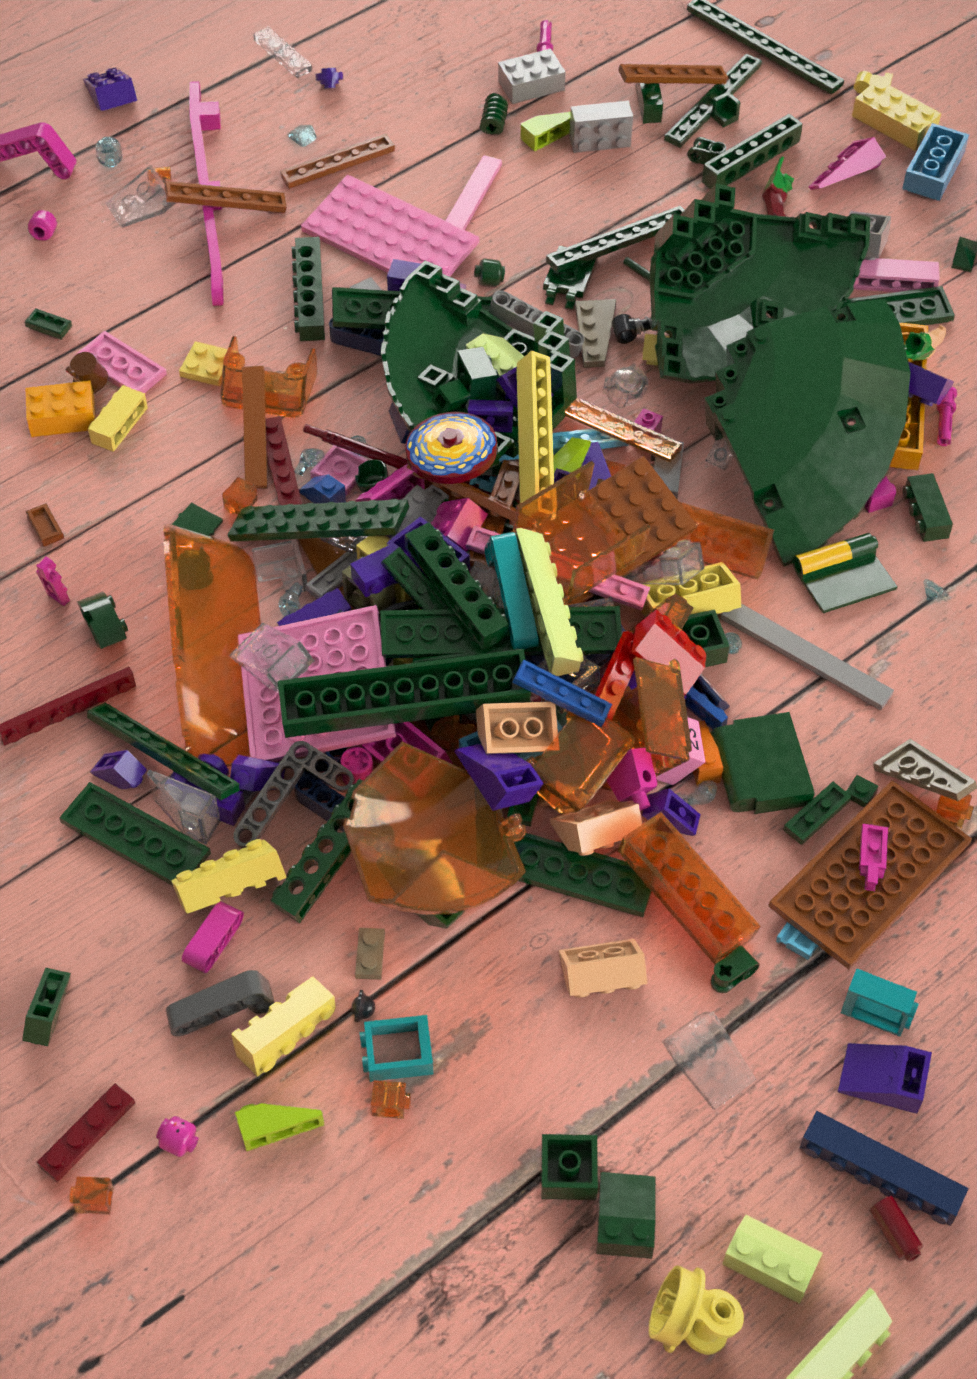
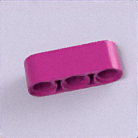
M219 901L185 948L182 962L203 973H207L241 925L244 913Z

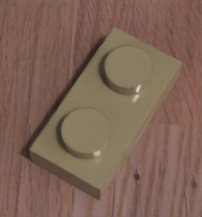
M359 928L355 970L356 979H382L385 929Z

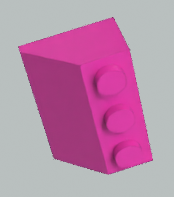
M406 464L402 468L395 470L383 481H379L366 493H362L356 499V502L402 500L416 485L425 490L424 480L413 475L414 471L406 468L408 465Z

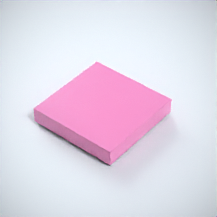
M334 445L310 471L312 478L327 474L331 475L345 485V494L347 495L356 485L355 475H358V466L368 461V459Z

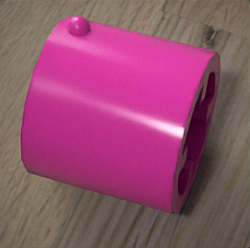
M355 747L346 750L342 754L341 765L352 772L355 783L360 778L370 785L376 774L373 773L372 756L369 751L364 748ZM342 774L343 782L347 785L350 777Z

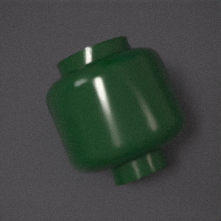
M483 258L479 265H475L474 277L478 278L480 285L497 287L504 280L505 266H502L499 260Z

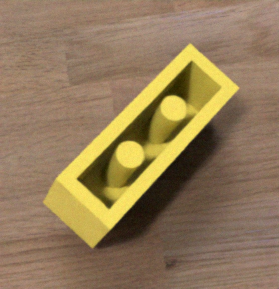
M122 385L113 394L110 402L102 408L95 421L90 423L88 432L91 443L114 452L147 410L145 393Z

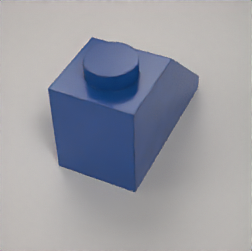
M329 474L314 477L299 489V493L314 504L346 502L345 485Z

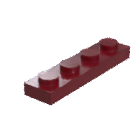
M114 1083L37 1161L38 1166L58 1183L135 1104L134 1098Z

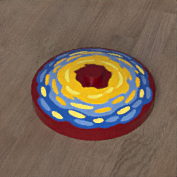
M448 412L427 418L411 431L405 445L406 458L410 468L421 478L439 484L462 483L478 477L492 465L498 449L497 438L493 428L482 418L463 412Z

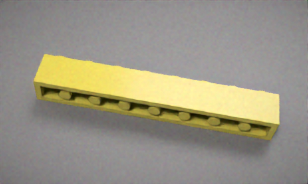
M530 351L517 362L520 511L534 517L532 524H536L555 512L550 357Z

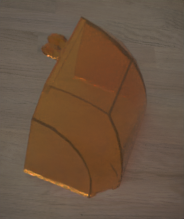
M401 742L352 793L351 799L355 800L350 818H345L343 827L369 902L398 911L423 915L452 914L474 909L497 898L513 886L526 872L514 844L515 841L521 840L527 833L525 825H520L522 822L520 813L513 814L509 818L504 819L500 809L494 811L491 809L466 770L405 742Z

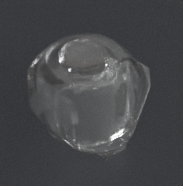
M633 363L629 367L618 369L610 377L606 376L602 392L607 395L612 404L619 408H624L640 401L648 390L649 378L642 369Z

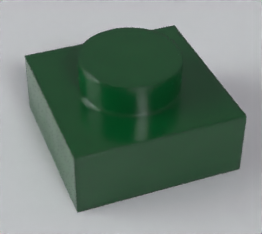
M856 775L846 792L852 796L851 801L865 807L877 792L878 785Z

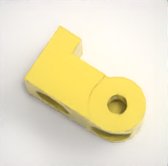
M861 71L856 77L854 89L857 93L861 94L877 79L891 86L893 74L885 73V76L872 75L868 71Z

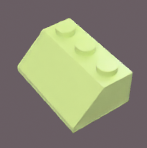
M481 334L466 344L467 349L483 347L486 354L490 355L494 369H497L499 377L515 368L517 362L524 357L509 342L498 336ZM497 382L496 387L506 395L500 383Z
M745 1215L725 1253L722 1265L800 1304L822 1256V1252Z

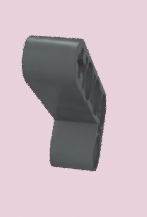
M249 970L168 1005L165 1011L171 1034L173 1036H184L246 1008H249L256 1014L266 1013L269 1007L275 1003L269 980L260 972Z

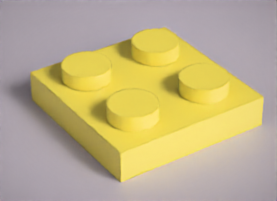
M195 341L179 370V375L183 378L220 386L235 358V353L233 350Z

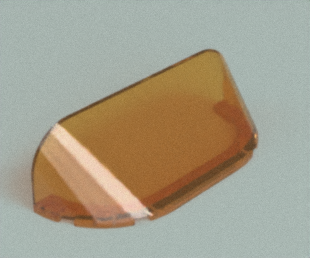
M165 524L163 529L165 536L164 557L171 645L185 751L196 758L200 754H213L220 757L227 767L232 766L233 761L238 755L250 757L238 635L262 630L254 563L248 553L236 544L176 525Z

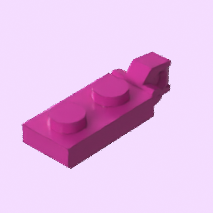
M45 556L36 565L38 568L36 573L47 595L62 606H65L70 601L66 593L68 589L61 582V575L55 570L56 564Z
M862 824L859 870L860 875L866 876L865 890L875 891L878 878L883 879L887 860L888 827Z

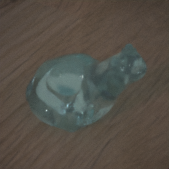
M315 448L304 449L301 452L299 463L294 473L303 476L308 467L316 466L325 457L324 452Z
M297 582L279 599L278 605L283 616L292 614L300 609L299 597L303 586Z
M703 781L695 788L693 795L683 798V800L690 806L708 804L715 798L717 785L714 781Z

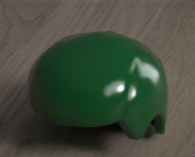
M376 459L360 464L358 466V475H355L356 485L363 492L369 491L379 481L389 477L387 467L383 461Z

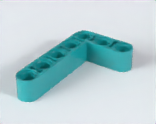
M514 532L490 536L484 547L485 558L488 567L495 566L505 616L509 621L508 630L513 650L538 647V634L516 535Z

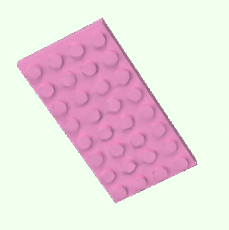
M348 174L301 225L302 232L313 237H320L321 241L386 273L389 272L393 259L421 264L426 260L442 267V273L450 277L479 243L478 236Z

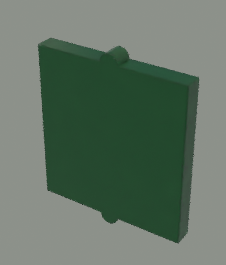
M191 502L182 513L178 514V518L169 528L202 546L211 535L215 534L214 531L221 525L223 519Z

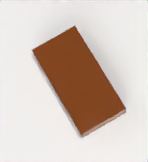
M47 503L25 511L43 547L65 539Z

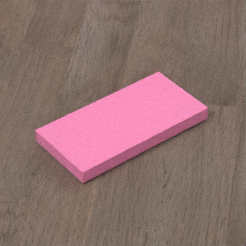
M106 331L102 332L78 352L92 353L108 371V381L119 388L124 385L145 393L167 375L165 368Z

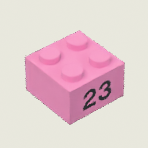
M676 713L645 736L646 748H649L656 780L674 785L705 763L699 722L697 720Z

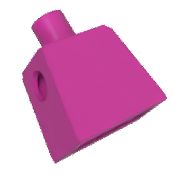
M649 748L630 749L601 769L619 802L633 801V803L639 804L640 811L651 806L646 794L657 787V780Z

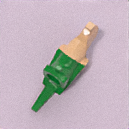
M939 325L937 329L931 332H910L905 341L907 358L912 360L929 359L935 353V347L942 343L946 334V328Z

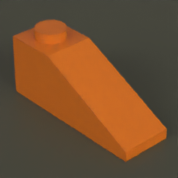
M698 721L705 763L693 771L696 786L718 784L721 782L723 772L719 750L705 721Z

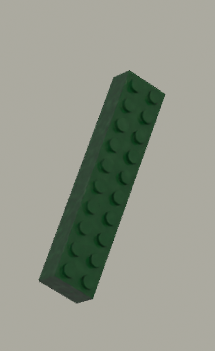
M517 649L279 680L278 689L285 738L476 713V709L482 704L531 702V692L512 683L522 661L525 660L524 650Z

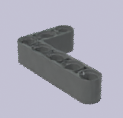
M305 741L295 742L289 748L233 833L235 842L242 848L247 847V843L240 841V834L245 830L252 832V839L250 841L261 838L305 771L341 793H346L348 788L355 784L352 772ZM299 748H306L308 755L304 759H297L295 757L296 751ZM320 761L329 763V768L324 773L316 771V765ZM286 768L294 770V776L290 780H284L281 777L282 771ZM342 774L348 775L350 777L349 783L346 786L337 785L336 780L338 776ZM272 789L280 790V797L275 801H270L267 798L268 792ZM259 809L266 811V818L261 822L254 821V813Z

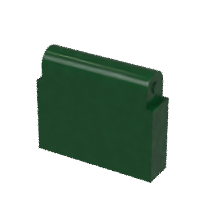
M790 712L733 720L732 725L720 726L710 732L719 750L723 765L722 780L730 808L733 812L753 810L754 814L800 808L805 807L814 799L815 791Z

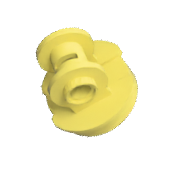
M681 1266L672 1268L663 1281L655 1299L649 1321V1336L663 1343L665 1351L672 1353L675 1347L684 1339L691 1348L699 1353L706 1355L715 1354L725 1346L727 1338L734 1336L743 1325L744 1315L738 1301L731 1294L723 1290L712 1289L708 1291L704 1289L705 1273L698 1267L693 1272Z

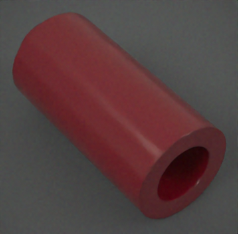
M893 1196L880 1200L869 1209L899 1260L906 1259L907 1262H911L922 1254L920 1250L923 1248V1244Z

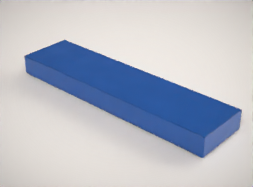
M526 660L522 661L512 682L600 727L604 724L612 706L611 703Z

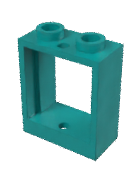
M856 968L840 1013L900 1037L904 1028L909 1030L919 1003L914 1002L917 992Z
M427 1015L364 1022L365 1032H360L361 1048L367 1049V1056L362 1057L363 1072H369L370 1082L434 1075ZM418 1031L421 1059L375 1064L372 1036Z

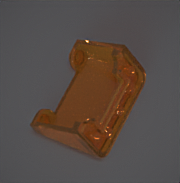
M566 710V720L568 722L543 754L535 758L531 756L526 760L532 765L544 783L537 793L561 815L578 812L583 809L635 742V738L627 730L607 717L602 727Z

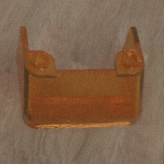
M232 336L223 360L220 397L225 407L243 410L242 367H245V358L239 353L237 336ZM311 348L306 364L292 363L287 367L285 373L265 370L266 414L296 418L304 413L318 373L315 349Z

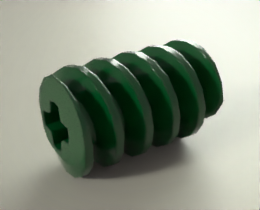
M491 93L485 99L480 130L486 134L499 135L504 130L508 103L500 94Z

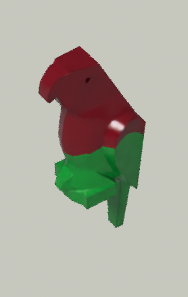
M783 156L779 159L761 196L763 201L766 202L768 215L786 216L783 204L787 199L788 192L793 189L794 178L780 171L784 160Z

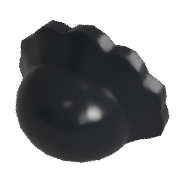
M363 990L359 991V996L352 1002L351 1009L355 1016L354 1022L358 1023L362 1019L371 1017L375 1011L374 1000L367 996Z

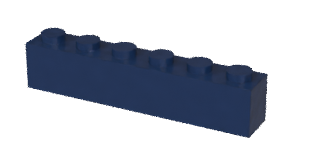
M817 1110L799 1147L808 1156L820 1158L828 1162L833 1169L845 1171L853 1175L858 1182L870 1184L878 1188L885 1196H893L905 1202L906 1206L912 1210H921L940 1224H948L950 1226L953 1224L969 1190L968 1187Z

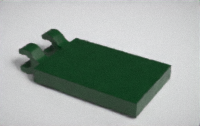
M559 246L557 251L567 247ZM598 258L558 273L550 266L543 283V290H546L547 296L545 304L554 305L556 294L560 293L566 295L567 302L565 308L574 309L576 298H583Z

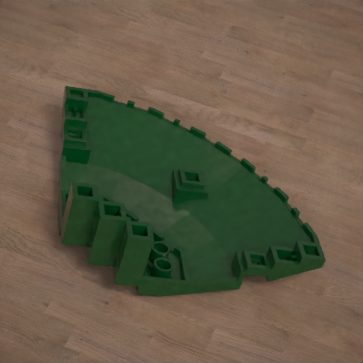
M715 184L701 200L694 199L681 215L673 214L655 235L654 255L651 257L650 263L652 330L657 331L655 350L660 378L690 384L716 381L715 371L727 367L726 345L746 337L747 331L768 322L827 306L831 313L839 310L852 294L854 283L861 271L859 269L862 261L865 260L870 242V217L851 213L849 216L828 213L824 216L810 212L800 213L796 217H786L733 209L735 206V188L721 184ZM665 333L669 334L670 338H667Z
M425 260L405 279L400 288L401 293L399 297L394 299L393 308L386 314V327L383 333L384 341L381 347V356L388 394L407 429L411 432L422 421L441 414L431 399L438 386L455 380L458 351L467 349L466 344L481 334H488L504 338L523 356H526L530 351H534L550 357L551 392L554 395L551 397L553 431L565 418V410L577 399L575 359L570 357L569 338L564 335L563 318L545 311L533 323L534 337L511 328L482 309L481 300L478 299L477 294L460 288V281L444 275L442 267ZM496 387L497 399H494V401H510V398L506 400L505 394ZM465 406L463 409L456 412L468 413V410ZM515 406L513 408L512 433L495 432L498 449L496 458L491 466L499 464V459L503 454L512 458L519 455L518 410Z
M885 299L847 303L846 307L832 313L827 306L765 323L747 331L746 337L726 345L727 367L715 371L716 393L705 398L706 425L714 440L717 441L724 438L732 451L752 493L754 506L764 522V528L773 543V549L783 567L793 563L794 556L821 548L834 534L842 531L847 523L852 519L855 520L889 471L901 434L905 428L910 368L900 323ZM842 317L845 320L839 321L838 319ZM850 421H852V422H854L855 424H854V425H848L847 423L850 422ZM768 502L773 504L771 507L765 506Z

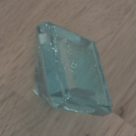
M930 579L923 581L927 600L948 597L949 592Z

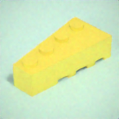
M256 839L247 843V847L241 850L234 849L226 852L223 858L216 861L208 860L203 862L200 868L196 870H186L176 876L177 878L171 880L181 907L188 914L218 903L221 896L228 898L241 895V892L246 887L255 886L257 889L266 886L265 881L277 876L278 881L287 878L277 851L264 839Z
M311 977L288 993L284 1003L275 1002L271 1005L263 1018L260 1019L258 1016H255L248 1022L250 1026L243 1032L238 1028L231 1033L236 1056L257 1077L263 1072H268L273 1068L278 1058L283 1054L287 1055L302 1037H308L320 1021L327 1020L332 1016L336 1008L334 996L314 977Z

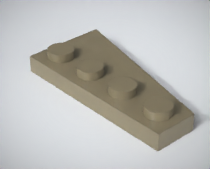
M616 299L575 301L578 331L583 334L585 339L581 349L584 368L605 367Z
M912 739L907 740L873 763L874 770L956 801L961 800L977 789L975 780Z

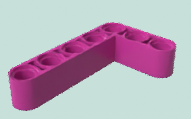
M40 122L0 134V162L38 152L57 177L60 179L70 178L77 163L76 158L49 124Z

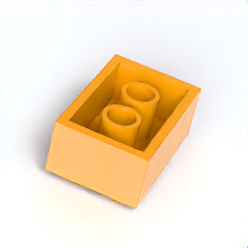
M91 380L25 388L26 418L31 437L88 431L90 423L96 419L95 399Z

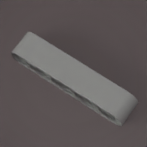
M496 291L493 294L489 308L490 314L505 324L534 337L533 323L544 313L505 291ZM564 324V335L569 338L570 357L576 358L580 355L585 340L581 332Z

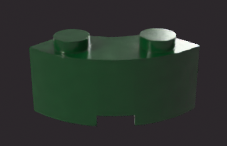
M102 591L77 601L84 621L90 629L97 647L102 649L127 639L125 632H128L127 625L123 618L119 620L114 609L116 605L111 595L107 596Z

